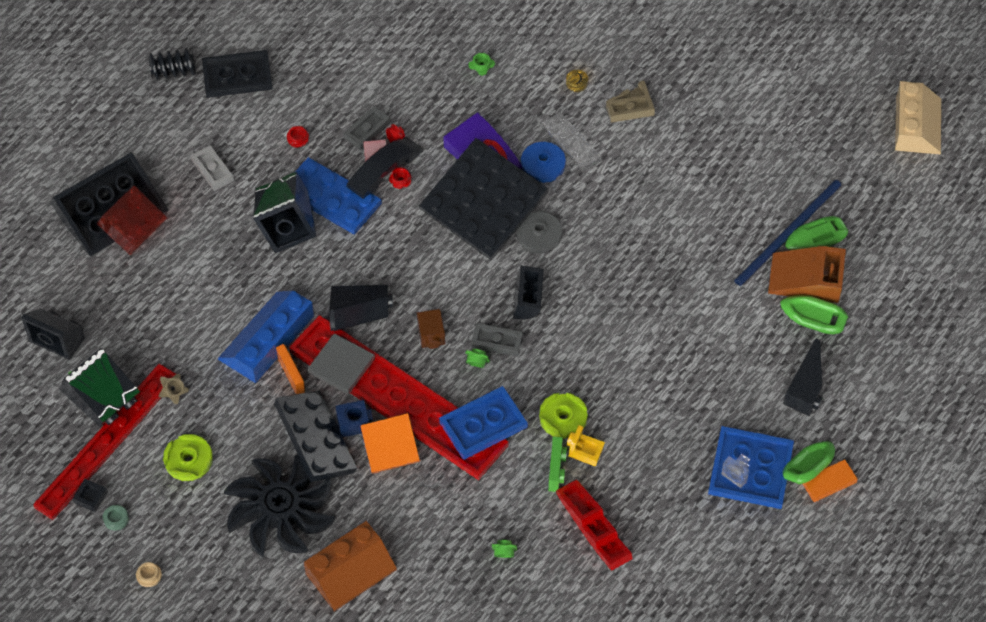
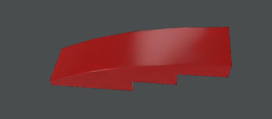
M577 479L556 490L557 496L570 516L611 571L633 559L631 551L618 538L617 530L605 518L603 509Z

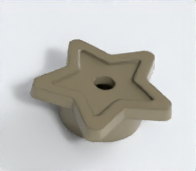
M176 374L172 378H160L163 388L159 393V397H169L174 404H178L180 395L189 392V389L181 381L180 374Z

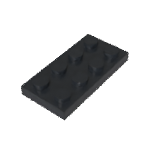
M320 390L276 398L274 405L310 482L355 473L357 467Z

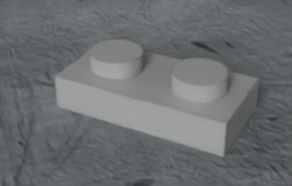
M211 146L191 155L192 162L214 191L234 181L233 175Z

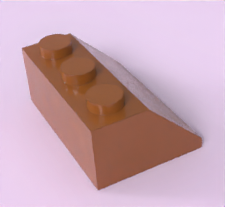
M367 521L304 561L307 577L334 612L397 570L381 538Z

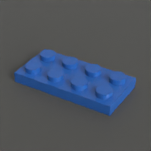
M309 157L295 171L307 188L311 210L354 235L382 204L381 199L373 194H369L362 199L346 187L349 180Z

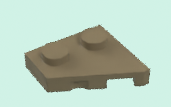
M640 81L638 87L634 90L626 89L619 96L612 97L606 101V109L611 123L655 116V108L645 81Z

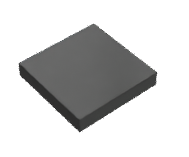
M333 334L309 366L308 373L349 395L374 361L375 356L346 339Z

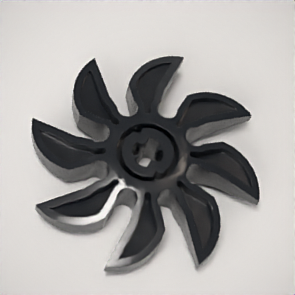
M294 456L292 473L288 482H282V468L276 462L264 458L251 460L268 485H261L255 477H243L233 481L224 490L225 495L249 499L240 501L231 510L227 520L228 533L233 532L248 522L255 521L250 526V543L253 550L264 558L267 538L270 530L273 528H277V542L284 550L291 553L308 552V548L295 533L291 525L296 524L305 534H316L328 529L334 523L335 516L308 511L318 510L327 502L331 493L330 478L310 489L304 490L308 486L309 477L299 456Z

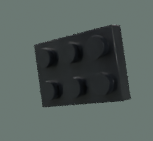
M267 50L202 58L206 98L273 90Z

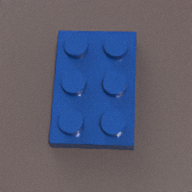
M503 386L439 418V423L463 460L528 428L527 421Z

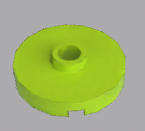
M571 393L552 394L544 400L539 413L540 424L546 433L553 437H563V439L569 438L571 432L576 433L579 425L585 427L588 417L585 403ZM565 415L567 418L561 419L559 416Z
M184 434L168 443L164 450L163 462L167 472L173 478L181 481H193L201 478L209 471L213 463V453L203 437L194 434ZM187 457L193 458L191 461H185Z

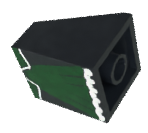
M297 172L256 188L253 219L274 253L317 237L308 191Z
M102 348L63 379L59 388L64 395L99 427L105 423L108 426L120 417L118 414L120 410L124 407L128 410L138 402L136 397L140 393L138 388Z

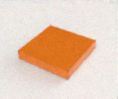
M408 413L361 425L372 474L420 462Z

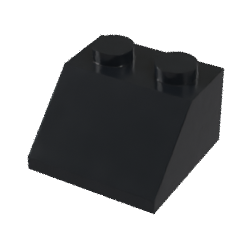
M37 309L25 313L21 317L29 342L68 360L72 358L85 339L82 326L78 322L61 318L54 311L48 312L44 309Z

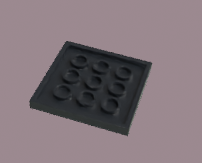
M475 138L420 203L419 209L492 260L548 193V188Z

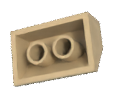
M900 81L896 96L895 150L941 154V98L923 83Z

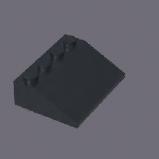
M132 152L54 196L50 202L62 222L90 257L168 211L165 203Z

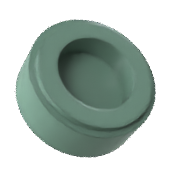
M112 505L104 511L103 521L108 529L117 531L123 529L128 524L129 516L123 506Z

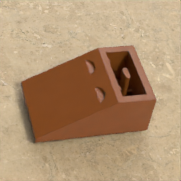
M818 246L773 253L768 294L789 297L810 295L828 302L839 303L843 284L846 249Z

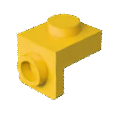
M579 425L576 433L571 432L568 438L567 446L570 447L568 457L596 466L604 449L605 442L582 434L584 427Z

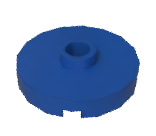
M536 142L529 145L522 153V171L538 182H552L564 172L566 166L565 154L560 147L553 143Z

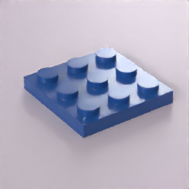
M721 426L708 495L782 509L787 483L782 473L785 465L791 461L794 440Z

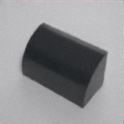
M520 266L515 284L512 319L526 320L535 317L540 312L544 269Z

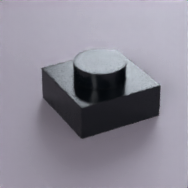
M84 479L72 499L75 504L96 512L108 491L106 487Z

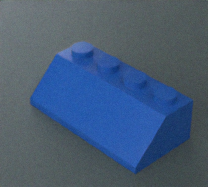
M295 291L276 292L218 357V360L254 383H257L277 360L276 347L284 344L287 348L314 317L312 302Z

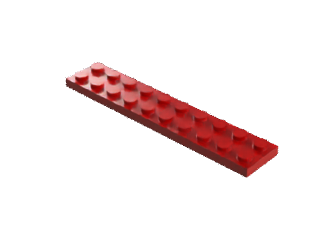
M320 315L289 347L291 354L309 366L333 334L374 354V361L350 394L359 400H364L366 405L387 419L408 413L415 438L478 481L509 446V441L504 439L463 460L439 423L440 417L458 409V407L343 330L330 331V322Z

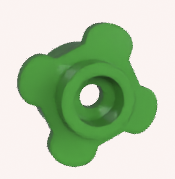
M478 53L468 65L471 70L474 69L479 75L484 76L490 68L495 66V62L492 59L490 60L489 55Z
M472 349V351L465 352L467 354L466 363L471 366L484 368L485 364L490 362L486 352L482 350Z
M498 540L497 544H492V550H494L495 557L513 558L514 551H517V545H512V541Z

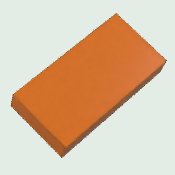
M282 344L276 347L278 361L295 393H305L304 380L286 346Z
M843 460L825 468L814 479L802 485L813 502H816L856 484L858 479L846 460Z

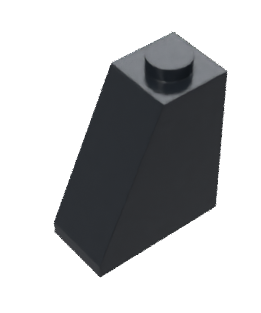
M388 285L331 286L329 307L330 331L387 318L389 308H393V294H388Z

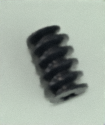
M187 48L184 49L183 55L180 54L178 49L175 50L174 56L171 55L170 51L166 52V57H163L161 52H158L156 59L152 53H149L151 78L155 75L156 79L160 80L163 73L165 78L169 79L171 72L175 78H178L179 71L186 77L188 70H190L193 76L196 75L193 51L190 54Z

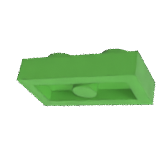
M553 437L548 491L556 492L559 489V483L564 484L565 469L560 467L561 462H566L567 447H562L563 437Z

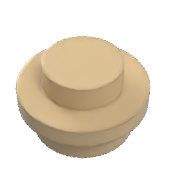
M146 562L138 568L136 578L140 585L153 587L160 582L162 572L157 564Z

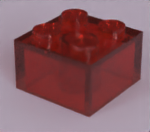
M133 186L101 217L97 224L131 256L166 221L167 217L143 193Z

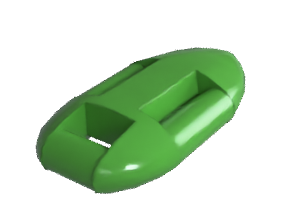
M823 217L797 228L788 237L785 247L788 250L818 246L830 247L844 240L848 235V229L839 217Z
M810 295L790 296L780 302L785 314L794 322L825 334L834 335L841 333L848 319L846 311L840 306ZM833 316L838 317L835 325H830Z
M822 441L803 448L785 465L782 473L783 477L797 484L807 483L814 479L831 463L835 454L834 444L830 441Z

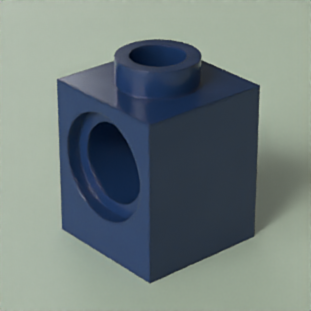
M364 400L335 406L342 438L362 434L361 425L373 422L371 408L366 409ZM353 417L359 418L358 420H351Z

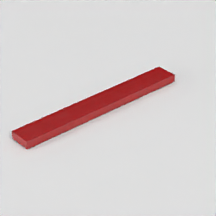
M159 363L137 387L140 391L136 397L138 402L128 410L125 407L118 412L120 417L108 426L105 423L36 500L33 504L34 508L54 520L72 500L84 479L89 480L162 398L159 397V393L163 388L160 378H172L176 374Z

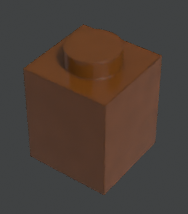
M440 309L416 312L421 347L435 349L440 345H445V332Z

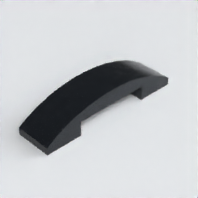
M407 137L387 144L372 155L356 171L346 187L364 199L379 187V181L404 161L409 164L423 152V148Z

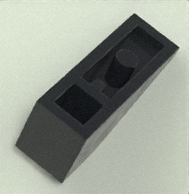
M817 338L787 389L783 405L807 416L811 415L813 409L818 410L823 401V397L820 396L822 390L820 340Z

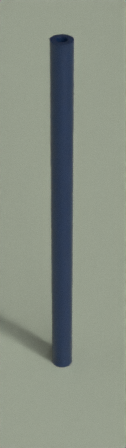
M834 180L734 282L741 287L787 241L788 237L797 228L802 226L841 187V183L838 180Z

